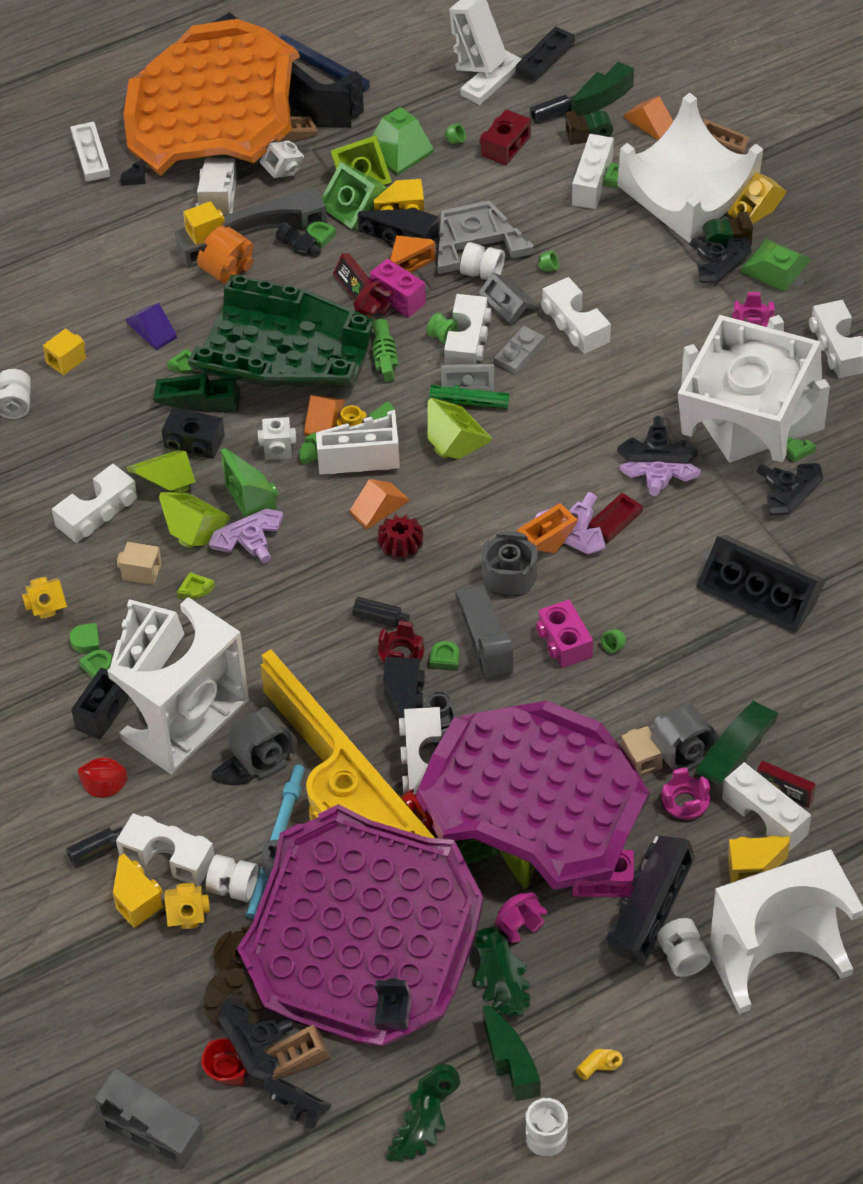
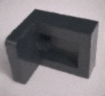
M397 978L376 980L375 989L378 994L374 1024L377 1030H408L412 995L407 982Z

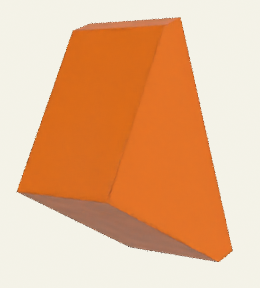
M660 96L641 102L624 114L626 120L657 140L666 133L673 123V119Z
M396 236L390 260L409 273H412L435 261V242L432 239Z
M321 394L310 395L304 436L334 428L344 407L345 399Z
M369 479L352 505L350 514L368 529L408 503L409 498L390 482Z
M559 503L517 529V532L526 535L532 544L534 542L538 551L556 554L576 526L577 518Z

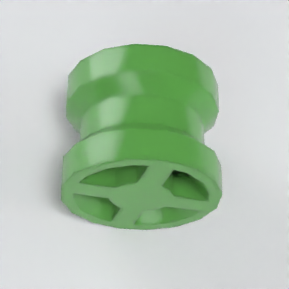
M436 313L427 325L426 334L431 338L437 337L441 343L446 344L448 331L457 332L458 323L453 319L447 320L441 313Z

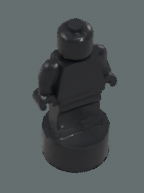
M283 222L276 232V239L284 244L289 243L295 246V249H293L295 253L302 255L311 253L315 256L321 254V248L315 245L316 239L308 231H305V234L303 233L302 235L296 231L295 226L288 222Z

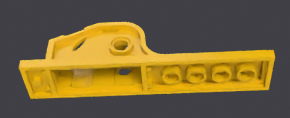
M272 650L262 654V664L260 666L264 693L323 761V763L311 771L306 783L307 797L310 803V821L319 817V813L339 804L369 820L427 838H435Z

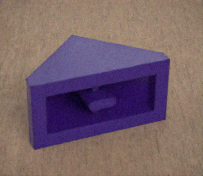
M159 303L146 306L126 318V323L155 350L177 339V334Z

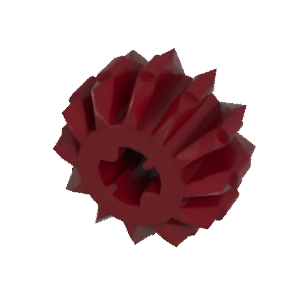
M395 514L392 520L385 518L383 525H379L377 540L379 548L383 550L385 556L392 554L394 560L398 556H403L406 560L408 554L416 556L418 549H421L423 545V528L421 525H418L416 518L409 520L407 514L402 518Z

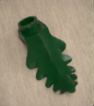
M488 927L478 930L473 945L480 955V963L474 981L477 986H487L483 999L485 1001L495 999L491 1007L494 1010L499 1009V1014L522 1015L523 1012L528 1010L527 1007L530 1006L529 1001L526 1000L531 999L528 993L522 991L530 988V983L520 977L527 970L526 964L510 951L507 939L499 933L498 928Z
M449 1064L437 1065L429 1074L419 1080L417 1091L409 1095V1103L412 1106V1110L405 1112L403 1115V1119L407 1124L398 1128L397 1133L400 1136L394 1137L392 1139L393 1146L388 1147L389 1152L386 1155L388 1161L399 1160L403 1162L405 1156L413 1160L416 1158V1150L421 1155L426 1154L425 1141L433 1146L437 1144L435 1130L443 1132L446 1127L440 1102L457 1090L460 1085V1075L453 1066Z

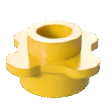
M346 406L341 410V418L337 420V426L347 423L349 427L362 424L364 418H367V414L357 406Z

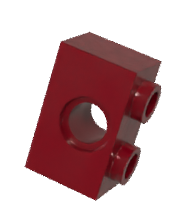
M505 109L499 117L494 119L491 127L482 133L479 140L481 156L507 166L530 139L531 119Z

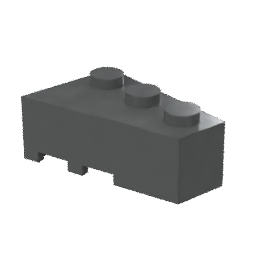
M114 1068L94 1098L103 1130L183 1169L203 1139L201 1122L194 1115L183 1112L116 1068Z

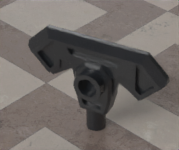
M696 237L690 242V246L698 250V255L708 263L697 266L700 283L718 282L751 254V245L748 238L728 239L727 249L722 244L710 241L704 243Z
M655 416L653 418V426H650L644 444L632 437L617 447V452L627 461L686 464L698 456V450L684 439L671 445L667 427L664 426V418L662 416Z
M818 463L797 465V476L790 471L777 467L772 470L764 464H760L757 469V473L766 478V483L773 490L777 491L776 494L767 495L766 497L770 515L789 514L823 480L821 465Z
M232 1001L223 1002L218 1021L249 1076L265 1082L267 1076H273L278 1059L264 1051L281 1039L282 1034L293 1030L291 1020L285 1019L278 1023L275 1020H266L248 1024L250 1010L248 1007Z

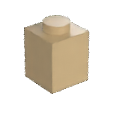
M127 542L124 552H120L117 559V568L121 570L122 580L149 585L155 584L162 565L159 547Z
M648 726L630 730L621 736V748L640 777L662 769V753L651 740L652 732Z

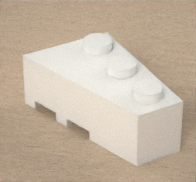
M459 0L449 9L452 34L456 36L454 52L458 53L456 70L491 73L508 58L487 0Z
M205 158L204 166L200 168V182L197 190L198 203H196V206L211 201L216 210H221L223 216L233 213L237 180L235 158Z

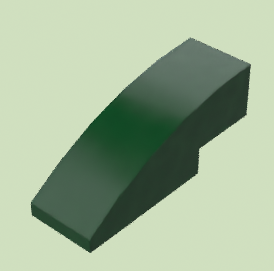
M618 61L606 75L597 71L572 97L571 112L575 111L577 116L589 115L617 101L634 87V68Z
M205 373L157 379L153 399L155 403L185 410L228 412L238 411L241 391L236 380L229 378L209 380Z
M489 1005L483 1006V1025L496 1076L509 1074L516 1101L541 1097V1080L527 1047L516 1031L499 1013Z

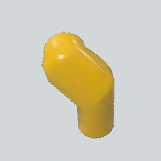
M596 1049L575 1071L581 1079L587 1080L596 1070H616L622 1065L623 1056L615 1050Z

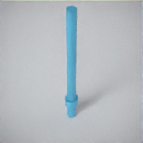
M294 765L290 780L284 786L282 792L284 799L270 841L278 840L279 834L286 830L294 803L299 800L302 791L300 784L305 772V768L302 765ZM262 866L246 913V917L254 920L269 880V876L263 872Z

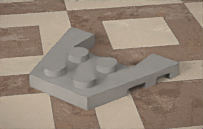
M490 201L442 210L438 273L460 270L461 262L456 251L465 249L469 242L485 245L505 241L511 258L534 254V246L530 241L526 242L522 233L517 228H513L508 223V219Z

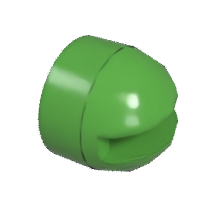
M460 123L453 124L446 129L445 137H448L447 141L451 144L465 141V129Z
M551 250L540 255L538 266L542 271L552 272L559 269V261L554 251Z
M618 629L604 632L601 637L602 647L609 653L620 651L626 644L625 634Z

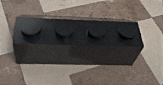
M728 535L716 537L696 587L797 633L815 607L826 580Z
M659 835L656 843L652 842L649 845L645 855L647 860L643 871L640 869L637 871L632 882V886L635 888L630 898L626 896L621 904L619 913L622 915L617 925L613 924L607 934L606 941L609 942L608 947L612 953L645 967L657 941V934L664 926L695 860L691 842L684 838Z

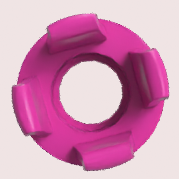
M748 292L745 303L739 305V301L734 302L732 318L741 321L748 318L747 322L767 327L769 318L774 317V302L771 301L766 306L761 303L760 292Z
M687 768L674 770L672 772V779L666 785H663L661 802L664 809L673 817L684 820L701 816L706 812L710 804V784L708 779L703 776L700 780L690 777ZM685 793L695 798L693 801L684 802L683 807L678 806L674 802L678 795Z
M535 893L518 894L503 904L498 911L495 925L498 929L504 931L511 943L521 941L517 930L523 924L535 933L545 923L540 915H546L547 910L545 907H541Z

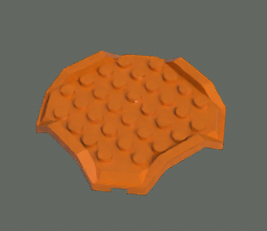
M239 19L191 26L176 43L170 45L139 74L129 79L123 114L129 151L139 160H144L148 163L149 167L160 176L178 160L226 154L255 163L267 152L265 147L276 139L279 142L292 131L288 95L292 62L300 57L298 51L269 30Z

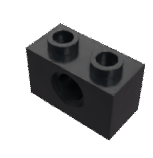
M173 407L162 428L164 447L174 451H186L197 456L214 459L225 437L223 418Z
M100 667L71 709L75 730L97 739L102 738L129 699V695L109 678L107 669Z

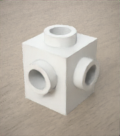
M290 141L273 142L266 148L267 152L262 156L260 164L274 178L294 176L298 172L304 155L297 149V146Z
M289 417L262 419L263 430H258L259 446H264L265 460L292 459L291 444H296L295 428H290Z

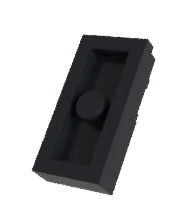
M267 1076L262 1087L271 1092L270 1098L283 1105H287L288 1102L295 1103L290 1114L291 1120L298 1121L300 1115L307 1111L308 1121L305 1124L306 1128H314L321 1114L325 1113L326 1110H330L332 1104L280 1077Z

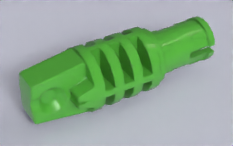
M378 319L373 324L375 339L372 342L376 371L382 370L386 383L395 381L393 368L398 367L399 364L395 340L390 336L388 321Z

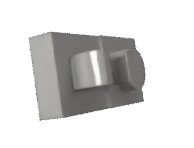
M523 326L494 357V364L516 375L545 344V336Z
M494 364L441 365L442 386L454 387L455 385H460V388L494 392Z

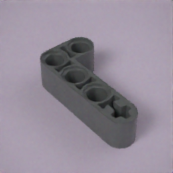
M482 584L456 590L457 606L483 678L486 680L513 673L512 642L507 631L501 632L485 586Z

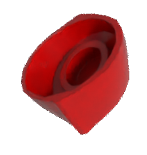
M96 758L78 768V775L85 791L94 797L104 798L113 796L128 781L126 768L111 758Z
M222 1038L209 1041L201 1059V1064L206 1074L216 1082L224 1085L243 1086L247 1071L230 1040Z

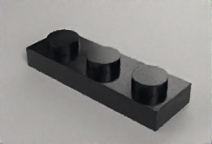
M555 26L515 65V73L536 81L575 42V35Z

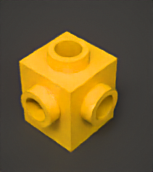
M46 576L30 580L31 585L25 587L27 593L22 595L26 611L32 610V614L34 616L39 615L40 619L56 615V610L67 607L58 578L47 580ZM42 594H47L45 601H39V597Z
M183 883L177 885V889L165 890L164 898L168 927L181 925L182 929H192L198 927L199 923H204L205 913H210L208 894L202 895V886L195 887L194 883Z

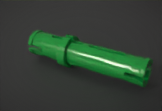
M431 384L429 399L434 398L456 405L466 404L508 410L510 393L460 388V385L445 387Z

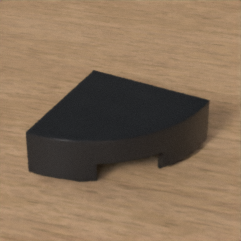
M144 161L132 164L133 167L129 168L126 172H122L120 177L121 186L146 184Z
M235 756L212 771V778L225 785H242L253 780V776Z

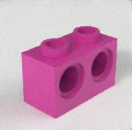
M388 258L370 272L372 282L379 281L382 283L383 288L394 293L393 296L380 294L392 304V308L409 318L426 304L425 282Z
M570 599L539 610L538 622L536 623L537 633L541 639L545 638L551 658L557 659L561 668L593 658V639Z
M623 849L615 870H621L622 872L614 871L611 878L591 882L589 878L577 880L575 885L572 886V896L630 897L634 889L632 886L634 879L633 850Z

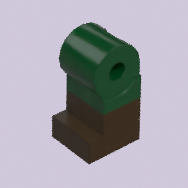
M599 110L592 114L577 116L575 111L566 112L565 132L570 145L587 143L589 134L610 137L613 134V125L606 111Z
M748 211L738 212L737 218L724 219L722 221L719 219L709 220L702 227L706 241L722 244L725 248H727L728 239L748 238L750 245H752L753 225Z

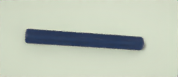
M283 33L277 36L295 48L299 53L300 59L338 80L354 72ZM362 76L363 92H366L370 88V80Z

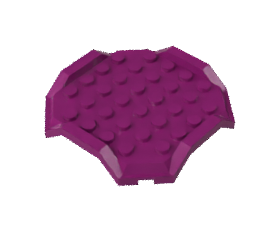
M547 700L454 717L430 759L416 794V798L424 813L429 812L433 819L432 827L439 839L458 841L473 838L526 860L535 866L554 890L574 886L577 880L589 878L591 882L611 878L644 804L648 802L650 792L625 752L601 722Z
M338 804L319 813V817L302 825L299 823L279 834L272 872L253 923L237 949L266 1009L307 1027L314 1025L317 1030L356 1043L385 1047L444 1017L457 992L476 937L484 898L454 840L427 838L369 820ZM397 978L407 982L412 995L408 1030H377L374 1024L378 994L375 989L376 980Z

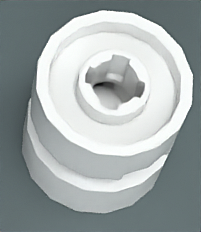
M469 242L462 254L460 272L471 277L480 274L483 280H488L492 272L501 275L505 253L503 250L491 247L485 251L484 246Z
M7 369L0 373V415L4 418L19 419L29 412L31 378L24 371Z
M217 854L209 866L206 878V891L220 896H225L229 893L232 899L249 902L259 876V866L243 860L236 864L233 858Z
M680 918L671 921L658 932L657 939L663 952L667 955V960L676 976L686 977L696 974L709 964L711 957L705 944L700 940V934L692 919Z
M541 1098L534 1101L526 1112V1143L530 1150L543 1157L554 1156L560 1153L567 1142V1111L559 1101L551 1098Z

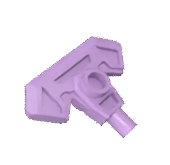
M630 461L620 465V470L630 478L646 474L647 486L652 496H657L660 489L663 490L668 485L672 476L688 481L701 474L700 469L687 463Z
M591 492L587 493L582 503L578 501L570 509L569 512L577 518V524L564 541V544L587 555L605 549L600 527L587 529L594 512L591 507L597 499V496ZM548 510L539 512V513L536 515V517L540 516L541 514H543L544 512H546V511H548Z
M264 509L213 532L209 547L213 550L229 553L236 543L239 542L252 556L257 555L262 563H267L271 560V555L267 551L268 544L263 531L277 532L283 519V513L281 511Z

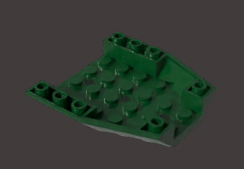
M231 274L224 288L223 307L203 347L195 346L188 360V365L196 372L268 387L283 385L354 388L366 359L374 319L305 289Z

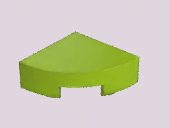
M189 572L178 589L177 596L184 600L188 597L192 600L201 598L214 589L215 582L214 580Z

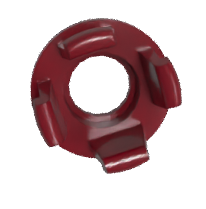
M379 281L367 284L355 300L354 311L371 317L367 314L368 312L373 315L376 312L386 315L392 304L380 293L385 296H393L394 293L383 288L382 283Z
M399 621L397 631L390 633L386 629L380 631L378 637V656L384 665L385 657L405 658L402 652L392 651L399 646H405L411 650L412 654L407 658H419L420 661L423 659L425 652L423 637L415 634L413 623Z

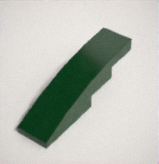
M752 701L715 742L697 767L695 773L722 786L726 777L741 764L746 763L748 754L761 743L763 734L776 723L779 713Z

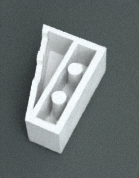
M395 410L387 412L386 417L373 420L372 417L364 418V423L349 427L347 423L316 432L319 475L400 468Z
M129 599L127 617L123 619L122 623L123 632L121 639L117 641L110 668L116 663L124 668L135 671L162 669L184 636L177 612Z

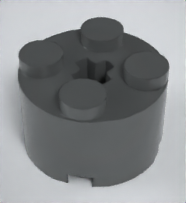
M504 531L496 534L494 539L490 541L488 539L482 547V578L486 584V589L491 593L520 596L526 595L530 591V588L537 579V547L534 542L532 544L528 540L526 535L515 531Z
M685 703L669 714H661L653 722L655 728L652 732L651 740L661 751L663 760L673 771L679 768H687L688 772L696 769L704 759V756L719 739L716 730L691 703Z
M267 707L260 708L257 712L248 715L243 720L235 721L230 727V751L252 776L255 774L259 775L260 778H267L275 775L288 764L286 759L290 753L294 755L296 752L297 739L295 735Z

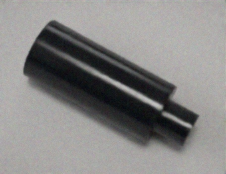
M562 95L530 107L529 111L533 122L537 124L570 112L573 96Z
M357 597L353 606V616L397 627L399 621L409 622L410 619L409 614L401 612V607L362 597Z
M108 827L67 847L66 853L72 865L77 867L116 848V840L123 830L122 827L113 831Z

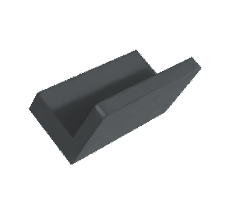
M492 272L478 292L482 297H487V302L512 324L517 322L526 308L537 311L540 307L512 279Z

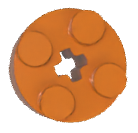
M222 225L217 227L204 242L207 244L204 252L199 251L197 258L198 267L226 285L231 274L238 275L242 271L247 272L252 267L254 259L251 256L254 244L229 226L226 228Z

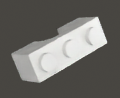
M589 134L572 183V206L596 210L602 193L603 176L606 175L610 163L613 161L614 138Z
M567 277L543 288L541 306L543 311L555 320L557 327L569 336L571 343L586 354L610 342L611 324L597 308L585 313L580 312L582 311L583 292Z
M456 295L453 320L458 323L457 331L462 332L448 331L444 349L445 365H469L482 361L484 345H481V343L486 342L488 327L485 324H490L492 308H487V297Z
M843 300L813 306L812 317L809 318L810 329L813 333H816L818 341L821 342V350L825 351L829 367L835 370L839 379L863 373L862 336L845 337L850 335L852 317Z
M110 465L93 478L97 498L85 501L71 494L52 508L55 526L75 543L91 535L95 529L111 520L115 514L126 506L131 505L138 498L135 480L116 465Z
M440 707L404 709L405 718H399L400 736L406 735V747H401L402 765H408V776H402L403 794L410 789H414L413 794L417 793L428 764L423 762L419 756L421 748L428 743L441 741Z
M745 762L724 779L722 800L743 817L751 810L758 813L766 824L767 836H789V852L808 836L811 814Z
M134 813L116 840L119 856L124 853L131 861L136 860L144 867L158 853L172 854L169 861L172 877L187 883H194L195 886H200L215 856L213 843L205 837L190 835L176 826H166L156 822L151 817H142Z

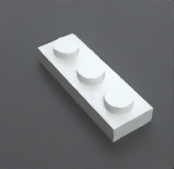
M506 51L508 58L491 73H477L461 87V96L480 105L515 74V65L521 58Z
M89 122L70 126L86 182L110 177L109 167L95 123Z

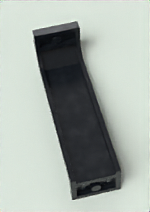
M229 12L213 22L227 21L238 18L231 12ZM292 62L288 102L304 116H310L317 127L352 128L351 120L364 113L362 75L355 71L335 83L322 84Z

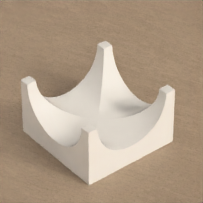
M689 93L683 98L680 110L672 125L653 146L638 154H635V149L628 143L620 148L617 186L690 243L694 237H698L703 232L702 227L707 221L719 219L728 212L756 172L760 173L763 149L755 144L749 149L748 154L741 155L721 145L704 125L698 111L697 98Z
M719 315L678 392L682 434L692 437L696 430V425L704 420L722 419L731 421L756 434L768 447L772 460L783 463L786 457L789 429L797 403L807 385L808 389H813L815 382L822 380L821 342Z
M779 315L769 318L767 328L784 332V321ZM694 344L684 347L681 386L699 354ZM825 379L815 382L812 390L808 389L807 386L804 389L794 411L788 437L798 439L824 429L830 385ZM722 419L702 421L729 463L768 449L766 444L756 434L739 424Z
M189 597L180 606L181 612L189 618L194 627L195 638L189 651L179 661L155 671L130 670L116 663L108 670L109 678L118 684L135 702L148 726L147 730H138L127 725L119 732L121 740L171 775L249 702L240 631Z
M832 850L716 888L709 955L739 1014L751 1010V1002L747 991L749 976L760 962L772 955L783 952H803L814 955L828 963L841 979L852 975L853 967L845 952L837 925L836 907L843 910L851 920L863 917V906Z

